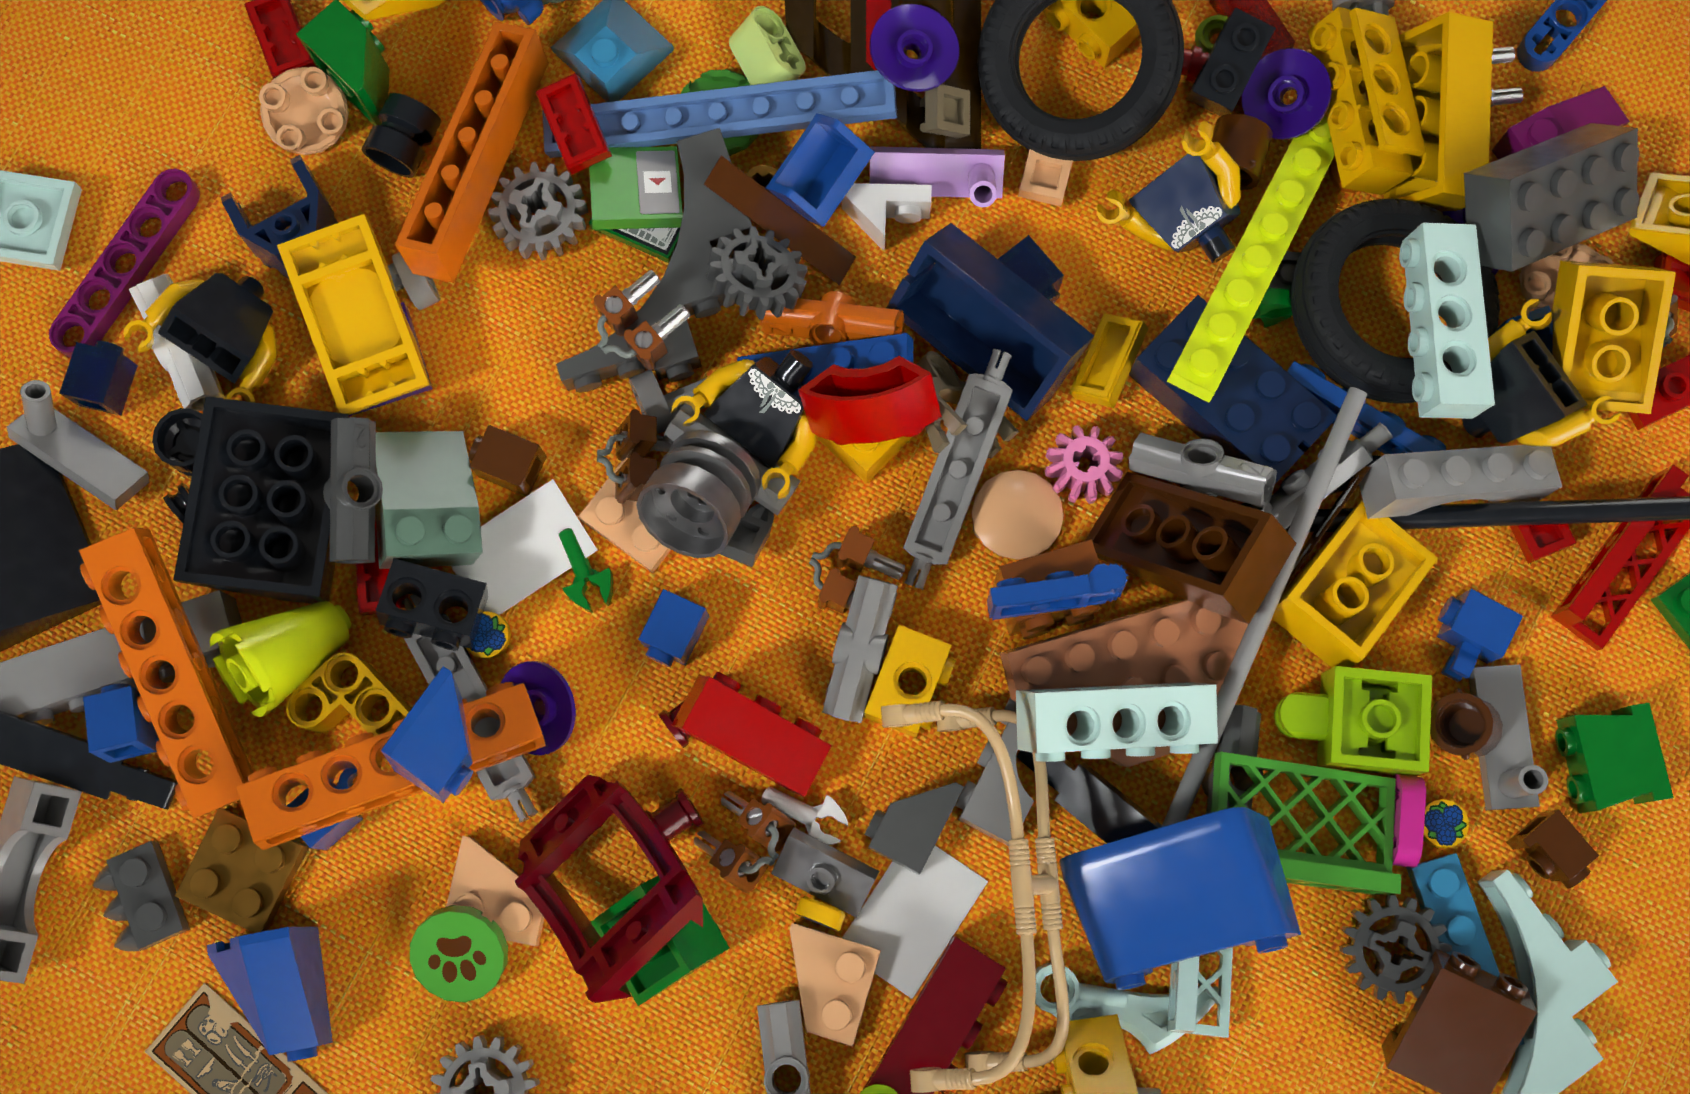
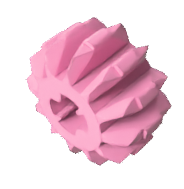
M1079 425L1073 427L1071 438L1066 434L1059 433L1055 439L1057 447L1048 448L1045 457L1053 463L1046 467L1045 475L1051 478L1060 477L1054 484L1053 490L1059 493L1066 487L1071 489L1068 496L1070 502L1075 503L1080 492L1084 493L1085 500L1089 504L1096 501L1097 491L1102 495L1109 496L1113 491L1110 481H1120L1123 472L1115 466L1122 462L1124 458L1123 453L1109 451L1115 443L1114 436L1106 437L1102 442L1097 439L1100 433L1098 426H1093L1088 436H1084L1083 429ZM1081 457L1090 460L1087 472L1077 469Z

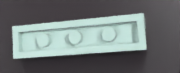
M1233 947L1217 951L1220 956L1219 969L1207 980L1199 972V956L1171 963L1167 1032L1229 1038ZM1219 978L1217 993L1211 984ZM1204 990L1217 1004V1026L1196 1024L1197 996Z

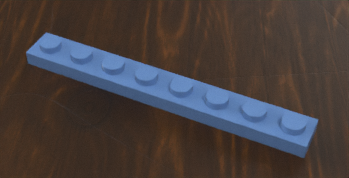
M878 70L591 104L609 148L677 144L678 140L716 128H720L723 138L806 129L817 113L838 119L843 124L897 118L895 85L888 82ZM543 111L544 152L549 158L562 157Z

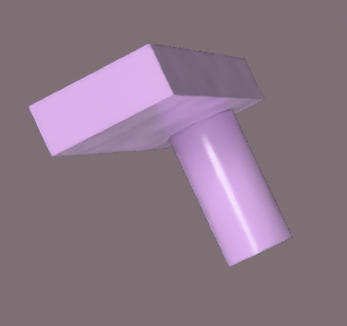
M870 147L875 151L870 159V184L932 185L931 197H967L978 207H988L994 203L996 198H1002L1004 150Z

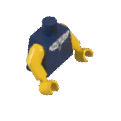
M1203 121L1199 123L1198 132L1204 139H1194L1190 132L1185 130L1182 146L1188 154L1129 199L1132 206L1128 208L1124 206V198L1119 191H1109L1107 199L1118 207L1114 210H1107L1103 205L1097 204L1098 218L1106 224H1114L1119 221L1121 227L1141 240L1166 251L1186 252L1200 245L1212 263H1216L1235 250V246L1223 227L1241 214L1238 205L1241 198L1240 168L1219 142H1212V125L1209 122Z

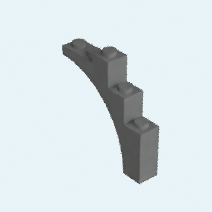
M720 128L677 141L684 173V212L678 242L660 283L656 286L646 303L636 312L638 319L627 327L626 330L633 331L645 320L652 326L679 304L685 306L690 316L695 314L696 318L708 317L721 310L726 295H713L711 290L714 281L706 279L709 268L707 263L712 247H717L719 237L722 235L730 239L733 229L738 228L744 235H748L752 224L747 216L704 185L721 155L731 162ZM686 320L663 340L668 353L655 363L656 368L654 370L659 380L668 378L669 382L681 381L694 375V369L702 367L688 321ZM613 333L608 337L607 345H616L624 351H630L624 336H617L616 333ZM598 345L556 364L560 379L567 390L575 389L578 393L588 392L602 385L601 380L619 375L620 379H627L646 371L645 367L635 356L623 358L615 352L605 354Z

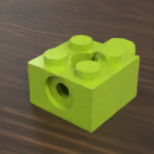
M1334 666L1321 674L1320 694L1293 692L1282 698L1275 708V724L1279 732L1287 737L1318 740V767L1390 775L1404 774L1416 776L1429 772L1432 675Z

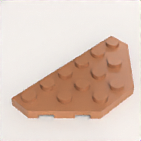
M1181 599L1000 652L1010 697L1015 702L1016 690L1186 682L1216 684L1218 696L1248 624L1212 612L1187 599ZM1163 709L1159 713L1157 720L1160 730L1166 721ZM1119 711L1115 714L1112 723L1115 733L1122 724V716ZM1072 713L1067 721V731L1070 736L1077 728L1075 713ZM1170 746L1155 747L1154 756H1126V749H1110L1111 758L1108 759L1119 766L1130 767L1171 754Z

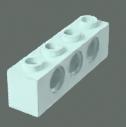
M1422 223L1402 240L1399 252L1400 264L1405 268L1406 277L1403 302L1410 318L1411 332L1408 337V351L1414 360L1415 377L1412 383V395L1414 400L1418 402L1419 418L1473 419L1495 405L1476 225ZM1435 272L1441 276L1443 281L1436 276ZM1439 316L1446 321L1447 326L1441 322ZM1443 360L1451 366L1452 372L1446 368Z
M1186 682L1016 690L1017 750L1035 753V761H1065V752L1081 751V758L1107 759L1111 758L1110 749H1126V756H1154L1155 747L1170 746V753L1194 754L1199 753V744L1218 743L1216 684ZM1163 709L1166 721L1160 730L1157 720L1159 713ZM1119 711L1122 716V724L1115 733L1112 723L1115 714ZM1075 713L1077 728L1070 736L1067 731V721L1070 715Z

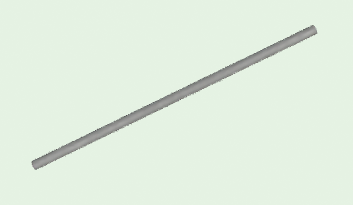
M1350 387L1288 530V534L1297 544L1250 624H1248L1218 693V743L1368 395L1360 389ZM1218 743L1199 744V753L1192 754L1162 826L1165 827L1186 820Z

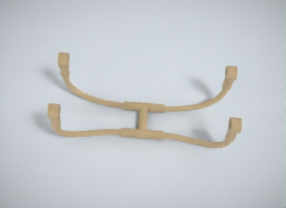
M942 701L882 706V727L884 728L904 727L937 721V732L960 731L978 727L985 734L994 750L1004 782L1012 839L1008 840V848L1010 850L1009 859L1016 934L1020 935L1023 969L1022 1012L1017 1037L1010 1052L975 1051L965 1053L966 1068L924 1067L910 1070L911 1092L913 1093L941 1090H974L976 1086L996 1082L1007 1076L1010 1072H1026L1028 1068L1042 1066L1051 1062L1061 1053L1068 1037L1070 1022L1069 998L1060 938V929H1063L1061 919L1062 911L1057 859L1055 858V839L1051 837L1047 766L1046 762L1035 761V753H1032L1035 770L1038 839H1035L1038 874L1032 875L1031 862L1029 860V841L1024 839L1021 804L1013 765L1005 743L994 727L997 722H1010L1017 725L1016 711L996 710L994 707L973 709L960 704H944ZM1040 895L1043 930H1047L1055 986L1057 1025L1051 1045L1040 1053L1027 1055L1025 1051L1032 1033L1036 1002V967L1033 934L1037 933L1034 896Z

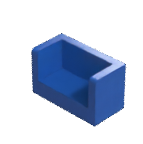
M817 113L766 189L806 220L824 227L875 151L838 119Z

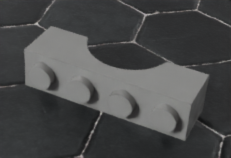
M1528 445L1384 454L1368 466L1371 468L1359 483L1367 519L1409 516L1437 505L1471 499L1488 500V503L1534 502L1563 487L1552 448Z
M1010 697L1004 709L1016 711V702L1011 700ZM1001 722L1006 725L1001 737L1013 765L1021 804L1022 820L1024 822L1034 800L1023 788L1017 773V725L1010 722ZM988 740L977 761V764L985 768L977 784L969 780L967 781L955 806L963 810L958 819L959 821L1009 846L1008 840L1012 839L1005 787L996 755Z
M16 776L13 778L0 820V981L21 984L25 982L38 939V932L34 922V904L39 880L52 852L60 843L68 839L82 791Z

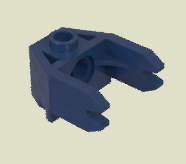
M301 155L296 156L290 161L307 192V197L260 223L252 226L248 216L231 192L221 197L222 203L237 233L254 255L260 258L265 266L277 269L288 279L289 276L277 245L338 223L334 217V211Z

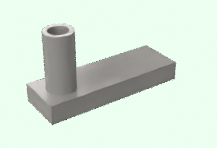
M32 380L21 387L20 394L24 414L7 426L8 436L11 440L114 510H118L149 483V475L145 469L54 409L51 389L47 383L40 380Z
M1518 664L1474 667L1468 678L1470 694L1490 703L1499 713L1503 724L1502 737L1496 748L1487 755L1479 757L1485 809L1487 811L1540 807L1538 794L1546 789L1548 776L1544 769L1534 765L1521 666Z

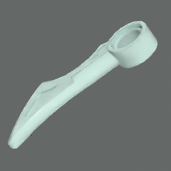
M1046 963L1036 969L1035 1004L1040 1009L1051 1013L1057 1018L1056 1002L1046 1001L1041 994L1043 979L1053 974L1051 963ZM1065 967L1070 1021L1118 1014L1121 1029L1128 1031L1136 1037L1149 1055L1170 1045L1185 1034L1167 1032L1169 994L1138 993L1080 983L1076 975L1069 968ZM1213 987V989L1218 993V987ZM1205 990L1197 996L1196 1024L1215 1004Z

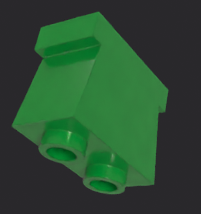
M1650 703L1631 705L1611 711L1612 715H1572L1556 720L1558 729L1555 732L1556 745L1560 754L1566 758L1570 775L1567 778V791L1571 801L1577 804L1579 813L1598 811L1632 798L1634 804L1674 798Z

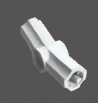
M168 273L151 278L129 289L143 319L148 316L145 311L173 283ZM158 325L153 331L154 344L152 349L162 367L169 372L183 408L203 411L206 397L223 399L225 396L215 371L158 334L161 328Z

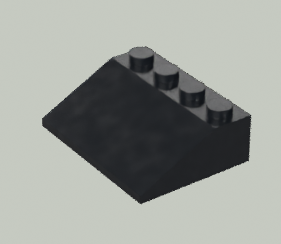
M206 397L173 580L180 583L282 601L308 604L329 601L336 562H330V508L324 500L323 490L325 483L330 478L331 420L335 418H350L349 414Z
M19 444L0 449V652L101 605L96 590L89 588L81 574L80 565L84 562L79 550L90 546L91 543L63 475Z

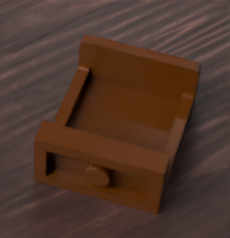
M1436 949L1432 956L1434 970L1399 1034L1390 1030L1382 1045L1386 1066L1388 1069L1441 1094H1491L1537 1014V1010L1530 997L1528 988L1518 979L1504 973H1500L1498 977L1482 970L1475 960L1463 953L1454 951L1449 955Z

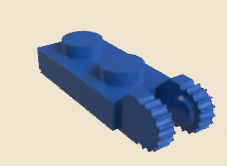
M1104 563L1095 565L1089 575L1075 576L1073 571H1059L1047 575L1044 581L1026 583L1024 578L1005 579L996 584L997 587L990 588L987 599L989 618L997 620L1082 608L1090 605L1104 604L1106 601L1111 603L1112 600L1116 601L1121 596L1128 581L1126 579L1128 574L1125 573L1126 569H1123L1122 565L1119 566L1117 563L1106 565Z

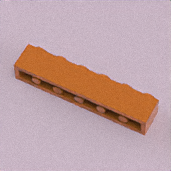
M494 22L395 243L412 274L454 283L549 64L536 29Z

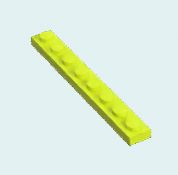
M1326 116L1312 130L1292 139L1167 382L1210 403L1335 156Z

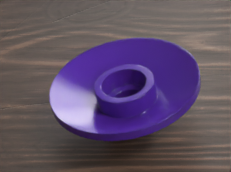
M905 4L888 10L878 19L870 37V54L876 69L888 82L904 90L922 92L942 85L951 76L959 59V42L953 27L940 13L926 6ZM904 51H914L918 59L909 58Z
M1295 48L1274 51L1259 60L1242 93L1241 99L1244 114L1265 122L1271 128L1272 138L1284 140L1302 136L1312 130L1326 114L1332 96L1331 78L1324 64L1307 51ZM1289 90H1296L1297 99L1290 105L1284 104V94Z
M527 661L517 664L506 673L501 683L513 682L514 686L521 683L525 684L546 745L529 752V754L545 755L560 749L568 741L574 728L576 708L572 691L565 678L549 664L540 661Z

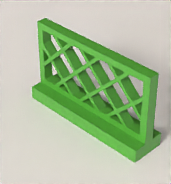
M1227 752L1215 753L1211 813L1228 808L1246 807L1244 804L1260 791L1275 810L1268 817L1270 826H1273L1281 818L1295 837L1283 850L1277 849L1287 883L1368 895L1401 894V874L1392 873L1395 778ZM1230 765L1242 767L1254 782L1240 797L1229 785ZM1258 769H1259V770H1265V771H1268V772H1266V773L1262 776L1261 773L1258 771ZM1279 773H1285L1298 789L1284 803H1282L1268 784ZM1302 776L1311 777V779L1306 782ZM1323 779L1329 780L1341 796L1328 809L1324 807L1312 791ZM1345 783H1350L1354 785L1349 789ZM1366 786L1379 788L1378 809L1372 815L1367 813L1355 797ZM1303 797L1318 816L1304 831L1289 812ZM1345 805L1349 806L1361 822V825L1348 837L1333 819V816ZM1324 825L1339 844L1327 856L1321 855L1310 840ZM1366 832L1370 834L1377 844L1376 863L1366 862L1354 847V844ZM1302 846L1306 853L1296 852V850ZM1344 853H1346V855L1349 857V859L1340 858V857H1341Z

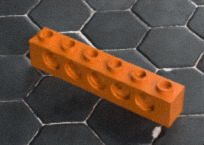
M133 527L79 550L84 562L80 565L81 574L89 588L96 590L103 606L99 609L101 621L110 634H115L121 648V652L118 653L119 663L127 677L133 678L141 695L137 697L139 710L144 719L149 723L152 722L159 738L156 742V749L164 765L167 767L171 766L178 782L175 786V793L181 807L185 811H190L192 818L195 819L240 800L236 786L249 782L248 776L254 772L150 529ZM129 573L137 581V590L131 598H127L121 589L122 580ZM147 617L152 619L156 626L155 637L149 643L140 634V625ZM165 661L169 662L175 670V679L169 687L160 681L158 675L159 668ZM183 705L187 706L194 715V724L189 731L184 730L177 721L178 711ZM200 750L208 752L213 759V768L209 775L203 774L196 766V756Z
M513 682L501 683L489 688L485 692V697L468 702L467 699H462L473 759L469 769L473 770V773L546 746L524 683L514 686ZM492 717L500 721L498 731L492 736L481 737L474 733L476 724L483 718ZM404 718L395 722L392 725L393 730L377 736H374L371 732L362 733L344 742L345 747L327 754L325 750L312 751L296 759L297 764L280 771L276 767H269L248 776L249 782L236 786L253 843L262 850H266L423 792L424 790L395 771L387 772L381 769V762L384 758L381 749ZM346 768L357 770V779L351 787L347 789L334 788V778L339 771ZM299 785L308 786L309 794L302 805L298 807L286 806V796L292 788Z

